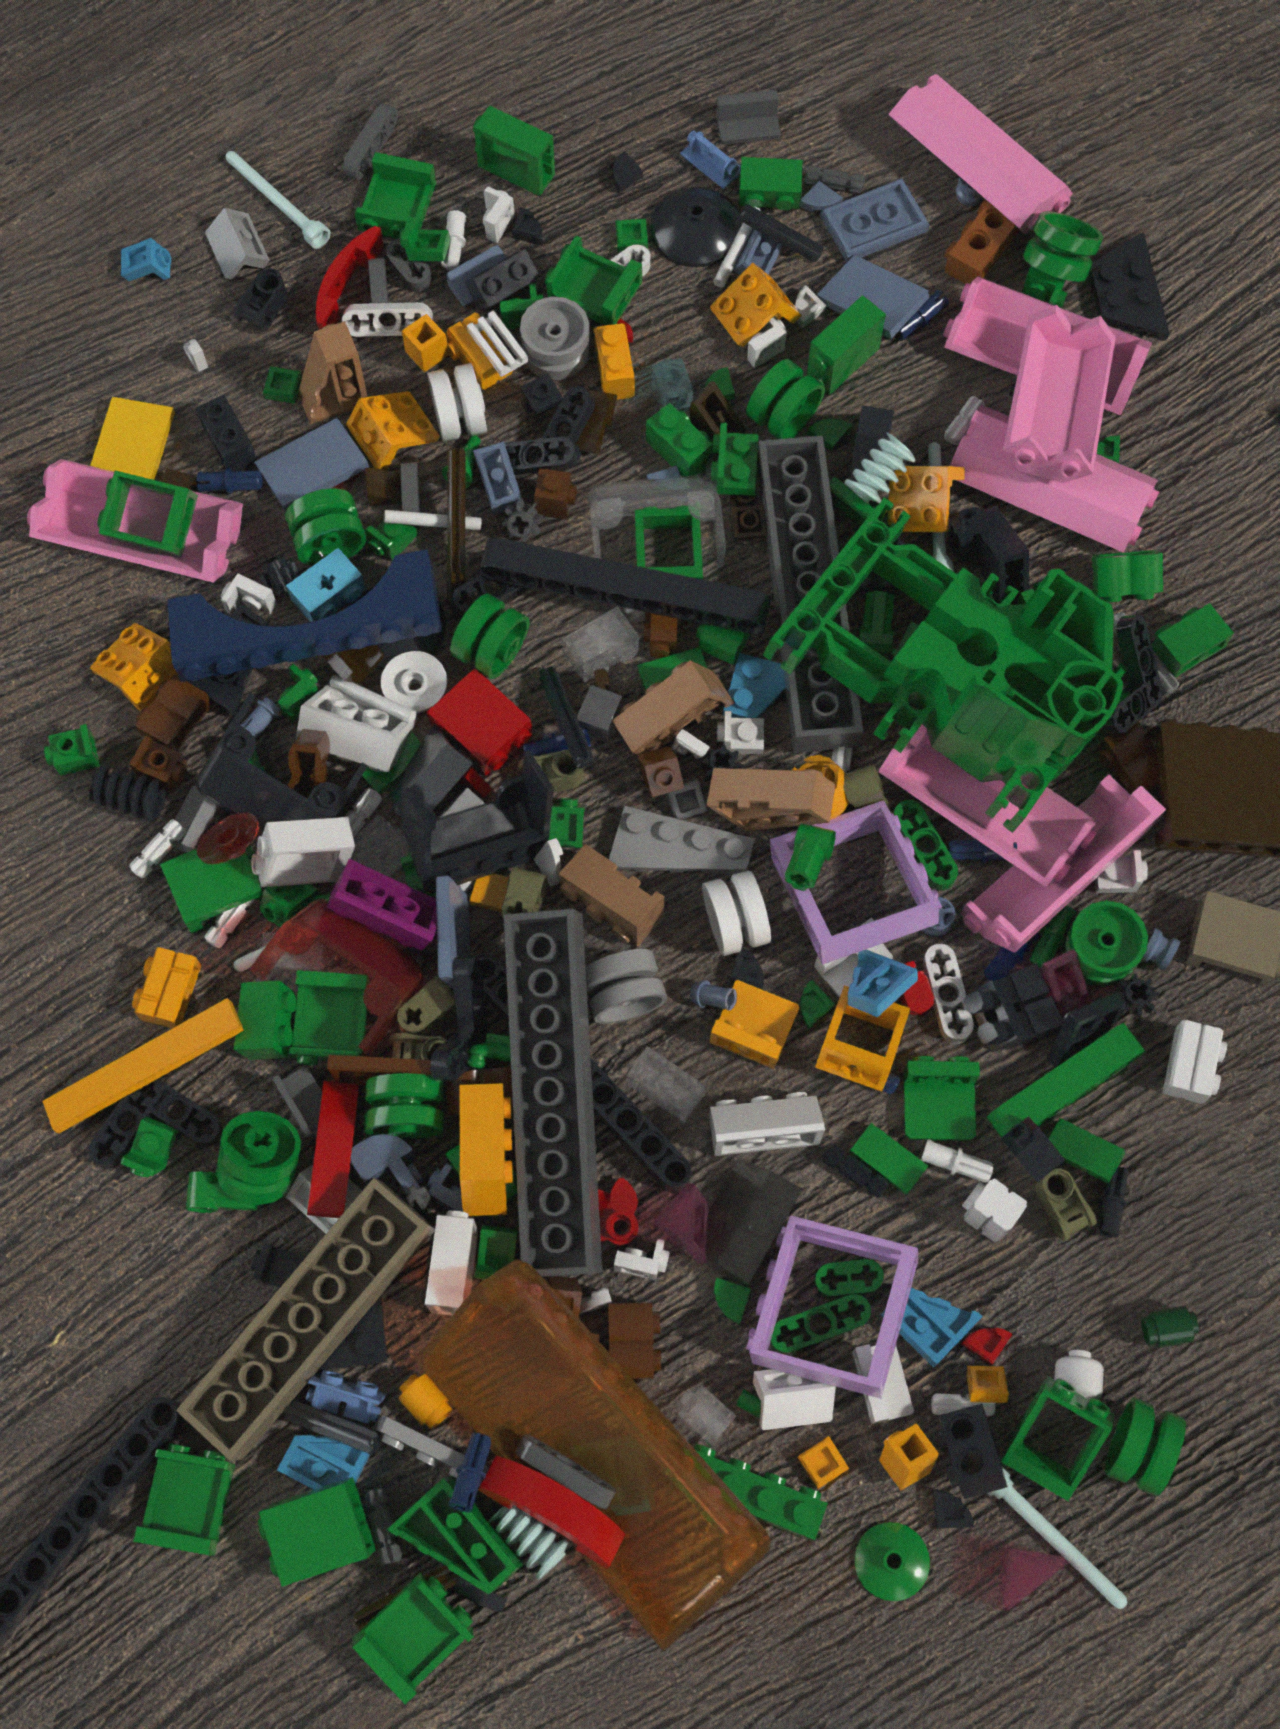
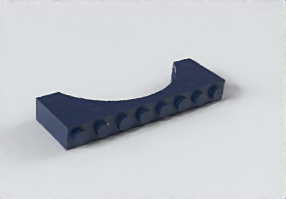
M428 549L395 555L382 579L356 603L334 615L301 625L272 627L238 621L215 609L200 593L167 599L172 664L181 682L197 681L205 677L221 674L227 675L236 671L263 668L267 665L283 662H295L304 658L330 655L335 652L362 649L366 646L386 642L393 643L402 639L443 632L434 572Z

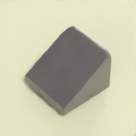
M695 777L683 779V789L665 794L675 819L682 820L707 812L699 780Z

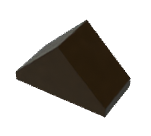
M711 381L690 402L691 424L698 431L702 430L707 433L712 443L714 434H720L721 423H727V433L745 434L747 431L715 382Z

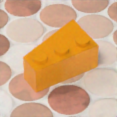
M503 1083L460 1085V1188L463 1212L468 1213V1216L507 1215L506 1183H513L512 1160L506 1161L505 1151H512L511 1129H505V1119H511V1097H504Z

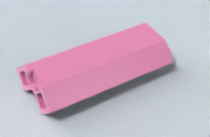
M937 74L928 78V85L919 88L916 85L910 88L888 114L901 128L907 130L1014 223L1024 234H1027L1029 230L1033 231L1041 212L1061 213L1071 201L1070 197L1073 193L1065 183Z
M977 276L971 284L966 283L962 291L960 301L964 302L961 312L956 316L955 320L950 318L943 336L948 339L944 348L1018 375L1029 315L1054 305ZM1060 308L1072 326L1090 320ZM1109 327L1116 338L1104 409L1121 415L1152 342Z
M1058 305L1029 315L1003 446L1004 453L1019 472L1062 483L1093 474L1116 338L1101 316L1072 326Z
M981 404L973 415L970 427L965 437H962L950 464L953 467H965L964 480L957 481L1123 553L1128 544L1135 545L1142 530L1141 527L1137 526V523L1145 507L1152 509L1159 494V491L1154 489L1158 481L1157 479L1096 454L1093 474L1066 483L1019 472L1003 451L1009 416Z
M60 459L46 468L43 475V484L46 486L45 498L32 505L27 514V523L30 525L29 537L213 583L225 574L229 564V560L226 558V551L230 544L236 545L240 534L243 503L194 492L198 497L182 557L114 541L98 533V516L101 510L105 509L107 501L106 485L109 479L113 478V471ZM130 487L119 531L162 542L173 497Z
M921 725L902 753H899L894 748L891 750L878 771L1046 888L1054 883V881L1062 882L1072 867L1069 865V862L1080 848L1087 850L1097 836L1093 829L1098 824V821L1048 787H1046L1023 822L1013 833L1003 826V823L1006 819L1011 820L1018 812L1019 808L1009 802L1008 806L1005 809L1001 808L993 819L985 814L1005 783L1002 781L980 782L931 747L927 728ZM1014 842H1017V849L1014 848Z
M1110 775L1106 776L1099 783L1095 792L1077 807L1098 821V824L1093 829L1097 836L1087 850L1080 848L1069 862V865L1072 867L1062 882L1054 881V883L1046 888L1013 865L973 902L970 900L964 905L961 912L964 924L973 933L979 932L985 939L1015 953L1153 827L1166 809L1142 786L1130 795Z

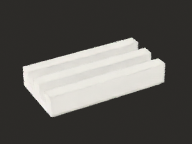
M494 310L488 313L486 319L482 316L477 319V324L470 323L467 325L468 333L501 377L528 362L526 353ZM491 325H493V327L496 329V331L508 345L510 350L516 356V360L513 358V356L510 354V352L498 338L496 333L490 327ZM482 330H484V332L492 341L494 346L504 357V359L508 363L507 365H503V363L500 361V359L488 345L486 340L480 334Z

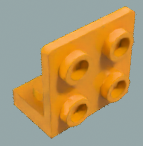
M753 262L710 306L711 311L740 347H744L774 316L779 320L784 317L792 324L802 316L774 279Z
M408 391L359 398L346 423V426L374 468L388 470L399 448L435 443L440 438L434 426Z
M905 466L907 469L905 473L895 470L894 473L899 481L895 483L889 480L890 491L888 500L894 506L888 511V525L895 524L900 514L905 511L911 517L903 529L904 532H947L949 529L950 487H952V480H964L965 467Z
M137 623L124 629L119 638L107 650L102 651L97 656L96 661L90 666V669L96 675L117 686L138 710L149 706L156 700V692L164 681H168L174 675L178 676L172 664L170 642Z
M736 980L732 987L737 993L736 1004L732 1010L723 1009L719 1020L715 1021L712 1028L710 1043L775 1069L798 1013L799 1005Z

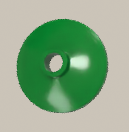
M887 1522L870 1528L861 1537L855 1550L854 1565L859 1581L869 1593L882 1600L901 1601L910 1598L922 1588L929 1574L930 1558L928 1549L917 1532L904 1524ZM892 1553L900 1558V1565L896 1569L890 1568L887 1564V1557Z

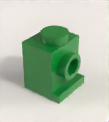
M87 724L80 725L79 729L48 736L50 745L44 746L45 758L49 766L54 765L60 776L100 766L95 738Z

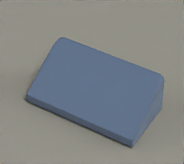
M753 229L732 271L741 275L753 262L769 275L783 245Z
M498 245L489 248L447 273L448 287L464 308L475 303L464 282L506 258Z
M504 441L473 450L493 515L505 511L508 505L514 506L522 497Z

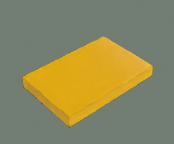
M112 397L90 466L113 472L116 470L155 480L175 415L173 407Z

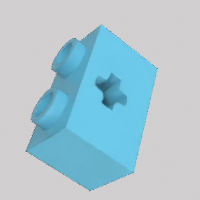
M339 548L286 585L291 601L310 622L336 614L338 609L347 603L356 601L363 591L366 590L362 574Z

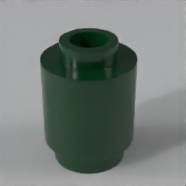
M1186 1306L1151 1311L1148 1316L1141 1317L1142 1334L1148 1347L1155 1345L1157 1348L1191 1343L1194 1341V1334L1199 1333L1196 1315L1193 1311L1189 1312Z

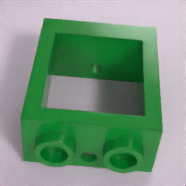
M489 105L484 114L476 118L473 125L478 167L541 196L555 176L553 135Z
M115 470L113 478H110L106 485L107 501L105 509L101 510L98 516V533L114 541L182 557L198 495L188 488ZM130 487L173 497L162 542L119 531Z
M681 505L675 508L659 509L650 506L635 510L636 566L645 568L644 529L691 527L693 566L646 568L703 580L699 507L691 508L690 506Z
M1047 1376L1007 1442L1001 1462L1059 1497L1069 1501L1113 1429L1114 1414L1110 1412L1109 1407L1103 1402L1094 1398L1089 1400L1078 1394L1076 1389L1067 1381L1062 1379L1054 1380ZM1048 1398L1096 1425L1070 1470L1023 1442Z

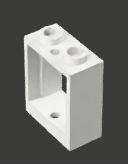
M348 817L267 822L263 835L259 836L257 840V853L252 855V871L254 875L259 876L261 888L337 882L355 848Z
M447 1211L446 1216L437 1215L425 1305L431 1314L468 1318L479 1233L474 1219L468 1218V1213Z

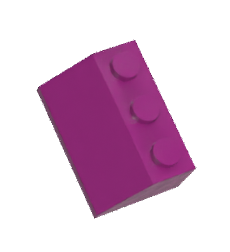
M348 859L332 890L327 908L343 918H351L364 924L373 932L384 933L397 939L404 946L414 947L422 951L435 936L437 928L436 899Z

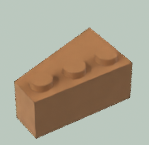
M345 321L338 324H329L320 330L314 331L298 392L310 424L354 409L359 398L368 397L358 351Z
M691 660L677 665L672 670V675L663 682L651 685L645 691L646 695L637 702L625 705L620 710V715L612 721L632 753L641 754L659 749L674 740L679 734V730L688 723L696 720L698 724H701L708 719L705 715L708 711L720 704H723L725 708L734 704V701L715 672Z
M713 768L707 806L745 831L799 826L801 823L807 825L830 823L836 784L824 777L822 772L814 769L797 771Z
M585 844L559 872L561 892L570 900L575 902L578 899L587 906L586 911L594 920L599 923L604 920L613 928V934L625 944L630 941L638 947L664 918V896L657 891L652 896L639 888L641 884L639 879L633 875L629 879L616 870L618 867L615 863Z

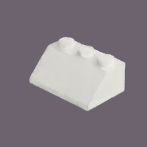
M326 685L301 705L296 738L302 729L326 731L330 740V754L337 755V758L346 762H363L368 765L369 769L376 772H389L397 764L410 731L413 732L419 714L416 713L415 720L412 723H408L345 694L330 685Z
M806 1092L791 1093L786 1095V1099L772 1100L771 1096H759L752 1098L751 1103L737 1104V1100H722L717 1102L715 1107H710L709 1112L714 1156L819 1145L825 1132L817 1096L807 1097Z

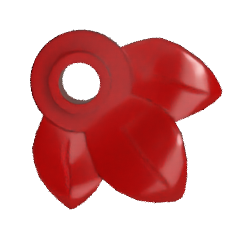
M619 1178L612 1187L610 1194L598 1189L601 1242L608 1240L614 1245L623 1246L631 1243L639 1231L638 1221L634 1215L638 1206V1198L631 1184L624 1178ZM624 1222L627 1224L628 1229L625 1233L618 1234L614 1231L615 1224Z

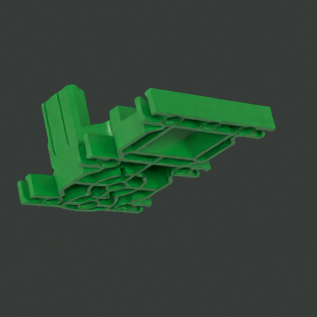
M884 497L774 634L763 656L771 660L777 649H781L784 642H786L794 650L791 652L788 660H784L780 667L788 674H791L811 647L815 648L820 667L826 673L869 703L891 702L893 704L873 734L885 740L888 736L886 731L892 722L896 720L901 726L906 727L902 728L899 732L901 737L893 747L899 753H902L915 733L923 725L927 728L931 747L980 782H1004L1005 785L988 807L985 814L993 819L1001 808L1005 809L1008 806L1009 802L1019 808L1018 812L1011 820L1006 819L1003 823V826L1013 833L1027 817L1048 784L1071 764L1084 746L1107 722L1117 707L1123 688L1121 678L1126 669L1125 665L1120 662L1115 670L1112 671L1114 624L1112 605L1093 594V591L1080 582H1076L1064 574L1065 572L1061 569H1051L1026 604L1010 605L1019 592L1010 585L1004 590L1005 596L997 604L990 598L993 594L991 590L999 580V577L991 573L981 587L979 578L966 569L962 568L956 574L914 544L893 545L911 516L903 511L895 524L892 523L890 527L886 526L881 521L887 510L890 511L894 505ZM871 571L877 573L930 611L925 621L920 623L892 662L833 621Z

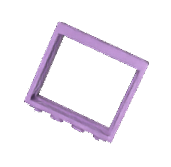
M884 800L839 815L835 819L830 820V823L813 824L812 826L835 831L836 839L834 846L879 831L917 906L831 936L809 888L806 891L797 890L785 881V872L794 852L797 830L770 839L771 859L822 965L938 924L939 909L942 908L938 900V892L936 889H930L924 865L922 863L917 864L911 840L909 837L902 836L899 818L897 815L894 816L893 813H890Z
M790 1215L787 1227L782 1226L781 1233H778L776 1247H779L780 1250L777 1260L771 1259L768 1266L766 1280L770 1281L767 1294L761 1293L757 1303L756 1315L760 1316L757 1328H751L748 1334L749 1340L746 1350H750L749 1354L752 1364L882 1399L918 1264V1248ZM800 1241L897 1265L867 1377L768 1350Z

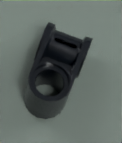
M269 268L257 274L254 281L235 305L234 317L237 320L250 322L260 332H265L270 328L274 318L288 300V293L280 272Z

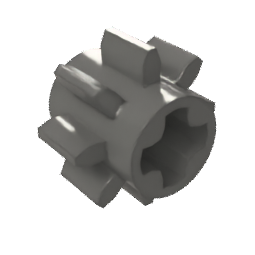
M519 499L516 508L508 505L505 513L510 517L503 520L502 526H508L510 538L517 536L521 537L523 542H526L529 532L535 536L538 535L541 529L536 524L542 521L544 515L537 514L535 509L536 503L532 505L524 504L523 499Z

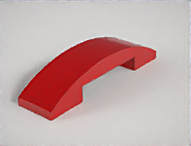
M374 226L358 235L342 249L329 266L320 285L316 301L318 330L326 325L338 323L341 318L337 303L340 295L358 266L369 269L368 259L377 258L384 247L381 228Z
M323 1081L307 1215L340 1218L344 1213L359 1084Z
M496 1455L486 1473L485 1479L482 1480L478 1487V1491L506 1508L511 1509L513 1506H516L577 1544L575 1550L606 1569L610 1567L625 1536V1533L610 1518L591 1503L551 1478L512 1460Z

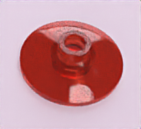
M237 813L224 818L212 826L201 838L197 847L198 857L203 863L212 865L241 856L257 836L259 821L251 813Z

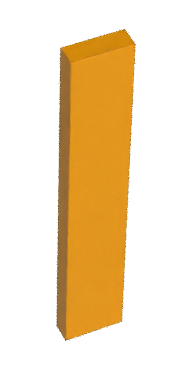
M228 998L43 1100L42 1102L53 1131L58 1134L244 1031L233 1003Z

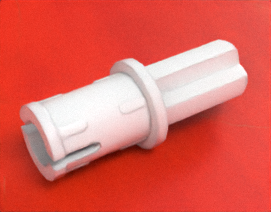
M455 210L448 212L446 230L449 231L451 241L445 261H441V266L446 268L447 271H451L459 266L461 249L466 243L463 235L467 217L463 212Z
M929 1139L926 1142L921 1157L923 1162L950 1170V1174L953 1176L956 1172L982 1182H988L993 1172V1164L991 1162L963 1153V1148L959 1147L958 1150L932 1142Z

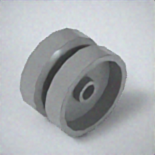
M548 297L533 303L523 314L520 325L521 346L528 357V362L525 364L534 374L541 377L549 373L552 380L570 378L580 372L589 360V321L586 312L576 302L564 297Z
M649 949L622 951L601 958L585 967L587 994L594 996L590 1000L589 1005L594 1022L612 1024L637 1018L652 1012L667 1001V994L662 980L653 977L658 972V967L653 951Z

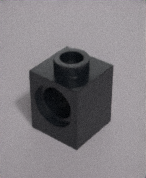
M1029 1116L1013 1126L1001 1138L1037 1183L1065 1161Z

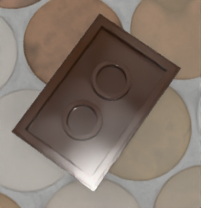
M328 1055L327 1068L335 1082L366 1086L368 1079L386 1074L410 1073L432 1076L431 1060Z

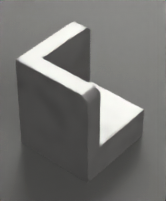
M590 686L577 715L583 733L608 743L615 727L612 720L620 715L619 712L622 709V696L596 686Z

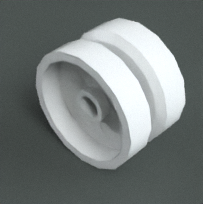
M471 363L455 366L453 372L455 388L451 387L449 376L443 369L427 372L434 410L443 442L459 439L461 435L459 418H463L466 431L470 436L487 433L484 400Z
M750 870L732 875L730 891L726 883L721 879L702 883L703 899L710 927L718 949L723 956L741 951L743 944L742 934L746 942L752 947H758L771 942L770 925L765 903L757 881Z

